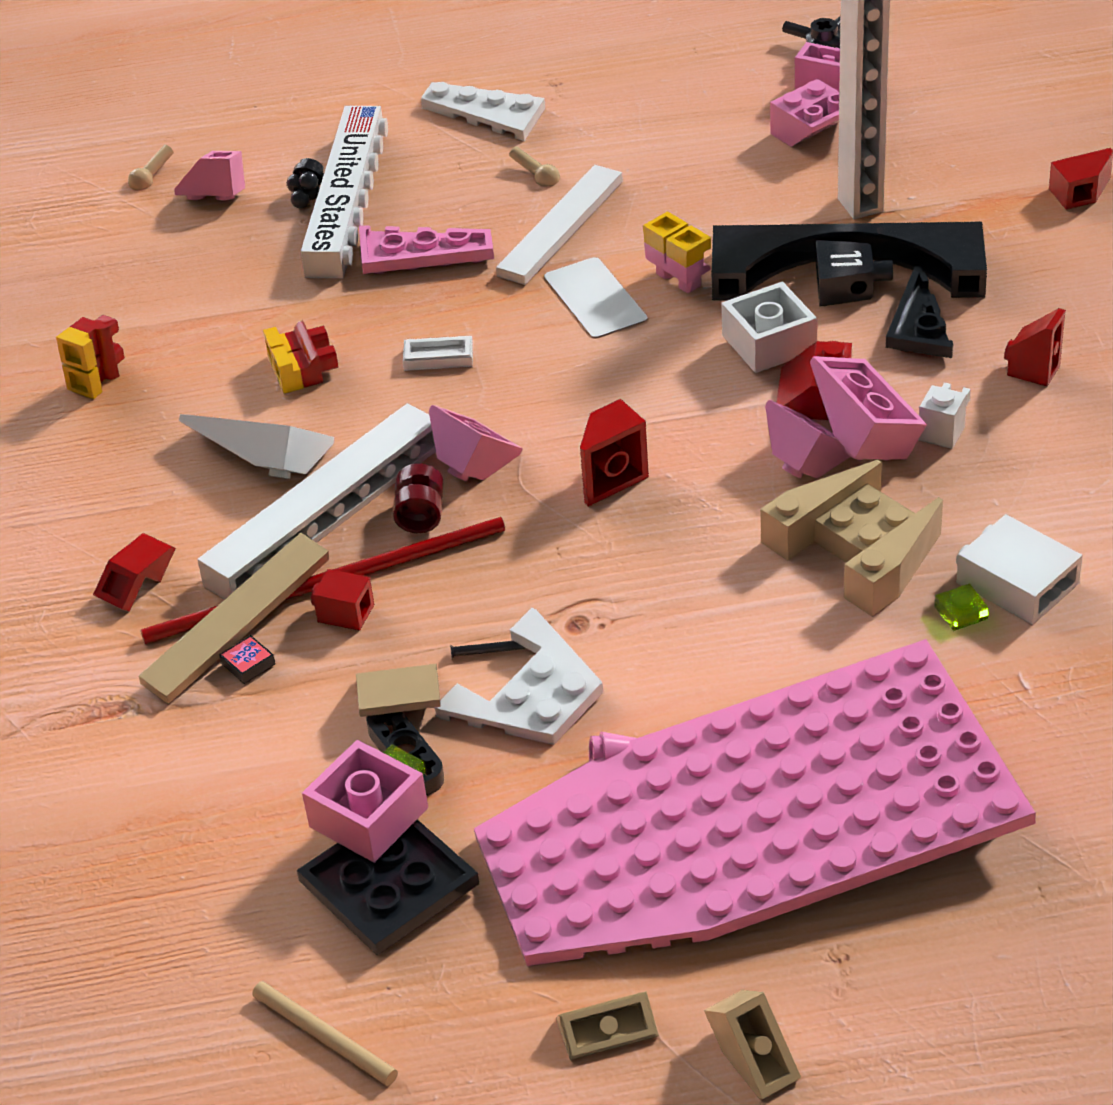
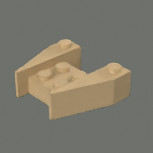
M879 460L790 489L760 509L762 544L786 560H790L814 542L846 562L844 564V598L872 617L900 597L941 535L943 499L938 497L923 509L914 513L882 493V462Z

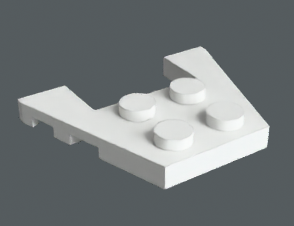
M531 608L510 629L511 640L536 654L490 701L457 683L440 700L441 707L434 708L436 717L446 721H450L451 717L467 720L468 726L483 728L485 725L505 729V734L554 745L603 693L602 681L536 609Z

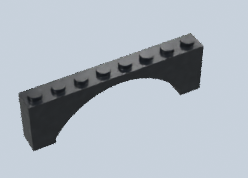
M982 222L713 225L712 301L730 300L748 294L764 281L783 271L816 262V241L819 240L868 243L871 245L874 261L892 260L894 265L913 270L915 266H921L922 271L926 273L929 279L940 284L951 293V298L985 297L987 263Z

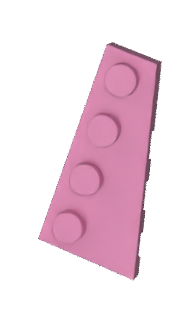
M359 225L363 274H381L386 271L415 270L421 267L448 266L464 262L477 263L494 259L490 229L448 228L445 233H437L429 227H418L417 232H400V228L395 226H386L385 231H371L370 226Z

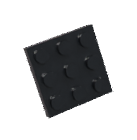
M418 819L375 863L336 843L297 869L299 882L377 956L480 884L478 872Z

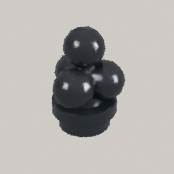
M301 159L295 165L293 174L287 179V188L293 192L291 194V203L296 208L306 207L310 200H314L318 196L319 186L324 176V167L314 159Z

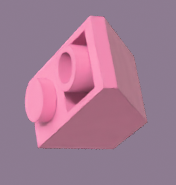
M211 151L204 155L175 187V195H187L188 200H199L206 196H216V200L235 198L237 193L245 189L241 151Z

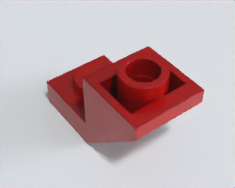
M142 533L108 560L93 595L122 610L130 612L145 577L161 582L176 548L148 534Z

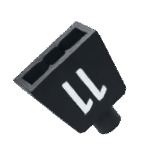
M816 241V277L819 306L870 300L874 294V281H893V261H873L871 245L868 243Z

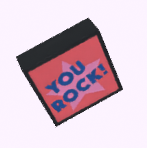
M252 635L219 654L221 664L243 684L276 664L274 654Z

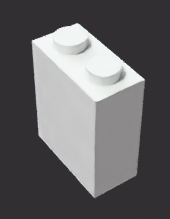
M1005 514L995 524L988 525L982 534L970 545L967 544L961 548L956 557V583L1033 625L1080 583L1083 555Z

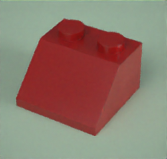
M816 341L782 366L776 403L813 420H829L810 361L813 356L852 358V343Z
M618 399L591 412L580 445L584 503L588 507L649 477L646 421L622 399Z

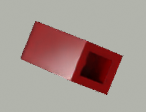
M1106 148L1051 162L1049 190L1066 210L1097 202L1111 178L1113 150Z

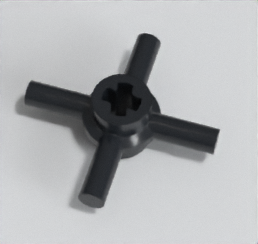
M840 16L836 20L830 18L816 19L811 23L810 28L789 21H785L783 24V33L804 38L809 43L840 49Z

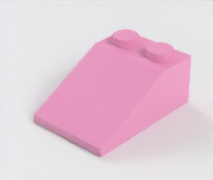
M813 356L810 364L833 434L845 447V452L857 460H907L927 426L923 419L865 359Z

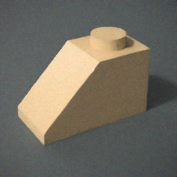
M741 990L704 1010L722 1053L759 1099H764L801 1078L764 992Z

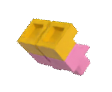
M668 211L644 224L645 258L656 265V274L663 279L676 277L679 281V288L686 293H690L700 287L701 275L711 270V267L704 263V252L711 249V237L692 225L688 226L687 222Z

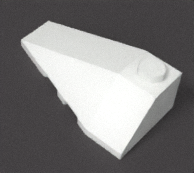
M180 414L179 421L244 460L255 466L269 469V476L290 479L291 473L307 474L334 444V437L293 426Z

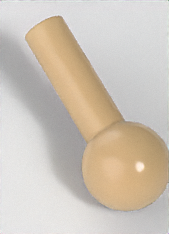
M164 145L144 168H137L131 171L128 176L130 188L142 190L150 187L153 183V175L174 153L172 148Z
M517 146L511 149L509 156L534 174L538 185L553 186L559 182L560 174L555 166L550 164L541 165Z

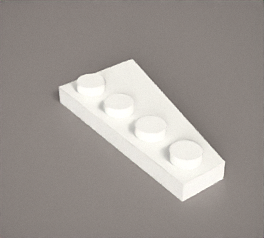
M432 82L421 97L423 109L450 118L463 116L466 117L467 123L475 126L485 123L491 125L494 132L504 134L506 131L515 133V139L525 141L545 110V98L534 97L530 94L506 93L502 90L478 89L473 86L450 85L445 82Z

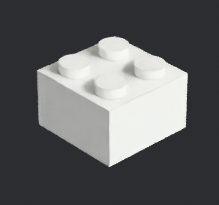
M783 281L721 303L722 336L755 373L789 362L817 341V317Z

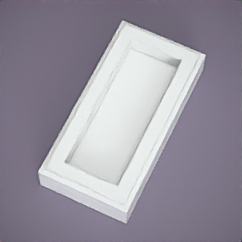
M472 336L404 340V371L473 367Z

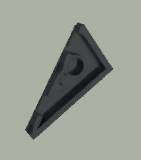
M915 266L887 332L885 348L952 358L954 344L952 340L949 341L946 334V323L940 317V308L935 295L931 294L928 288L929 280L927 275L922 271L921 266Z

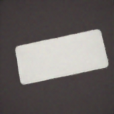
M589 258L547 272L544 275L545 279L593 337L602 336L643 322L648 318L599 258Z

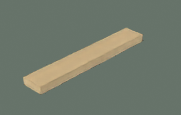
M299 533L139 675L140 684L167 704L172 702L220 658L219 654L234 646L330 559L329 551L304 534Z

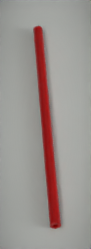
M497 517L332 570L363 576L505 531V524L502 517ZM325 572L310 576L285 600L312 592L314 585L320 583ZM217 606L140 629L144 644L191 630Z

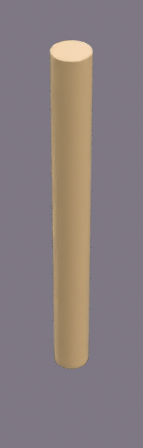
M264 981L259 982L254 987L253 997L386 1086H390L396 1080L398 1071Z

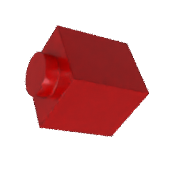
M327 569L320 583L314 585L311 593V604L315 606L317 622L360 631L375 605L370 577Z

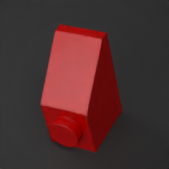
M1058 308L1022 327L1016 338L1009 340L1004 352V359L1008 361L1007 376L1043 386L1049 385L1061 364L1066 310Z

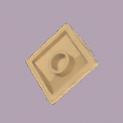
M437 664L356 674L360 717L441 707Z

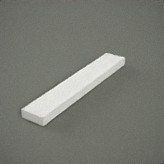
M594 165L497 265V277L526 285L623 182L622 172Z

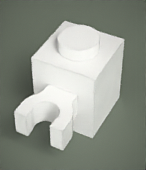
M945 382L942 387L932 385L919 406V416L927 426L918 440L953 449L965 428L966 406L970 401V389L964 387L962 392L951 390V384Z

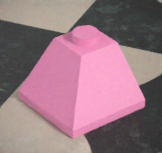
M772 400L767 401L765 409L772 454L785 462L782 466L785 471L800 479L803 474L818 479L850 458L844 450L845 447L836 439L831 431L799 412Z
M431 405L429 409L437 459L449 465L450 467L447 472L461 480L467 481L469 476L485 480L518 457L523 450L520 446L473 418L435 405Z

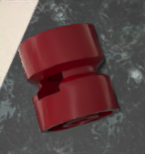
M417 463L405 466L398 472L395 482L393 518L398 527L404 531L414 534L426 533L439 525L442 514L443 477L437 469L430 465Z

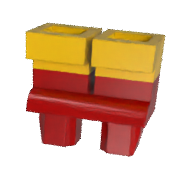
M101 315L94 321L82 317L56 336L60 359L64 363L62 368L67 390L95 399L103 392L101 383L105 379L112 380L120 376L117 364L125 356L123 348L112 340V336L119 331L118 321L115 318Z
M302 320L295 325L294 331L279 334L277 327L263 329L267 356L283 394L323 383L322 372L339 368L335 348L329 343L324 325L307 330Z

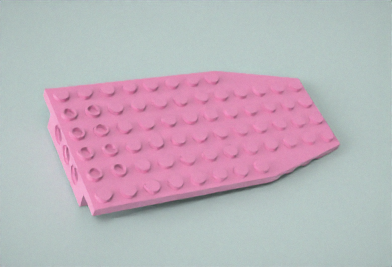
M924 639L631 740L630 745L619 754L607 760L604 757L591 760L475 827L474 832L527 966L582 959L585 957L586 952L603 950L607 951L608 955L626 952L625 947L651 943L652 948L671 946L670 940L692 937L693 943L708 941L1036 824V813L930 644Z

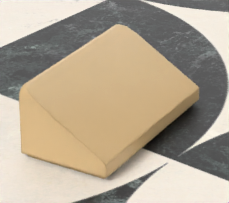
M647 991L562 1013L556 1017L570 1060L659 1036Z

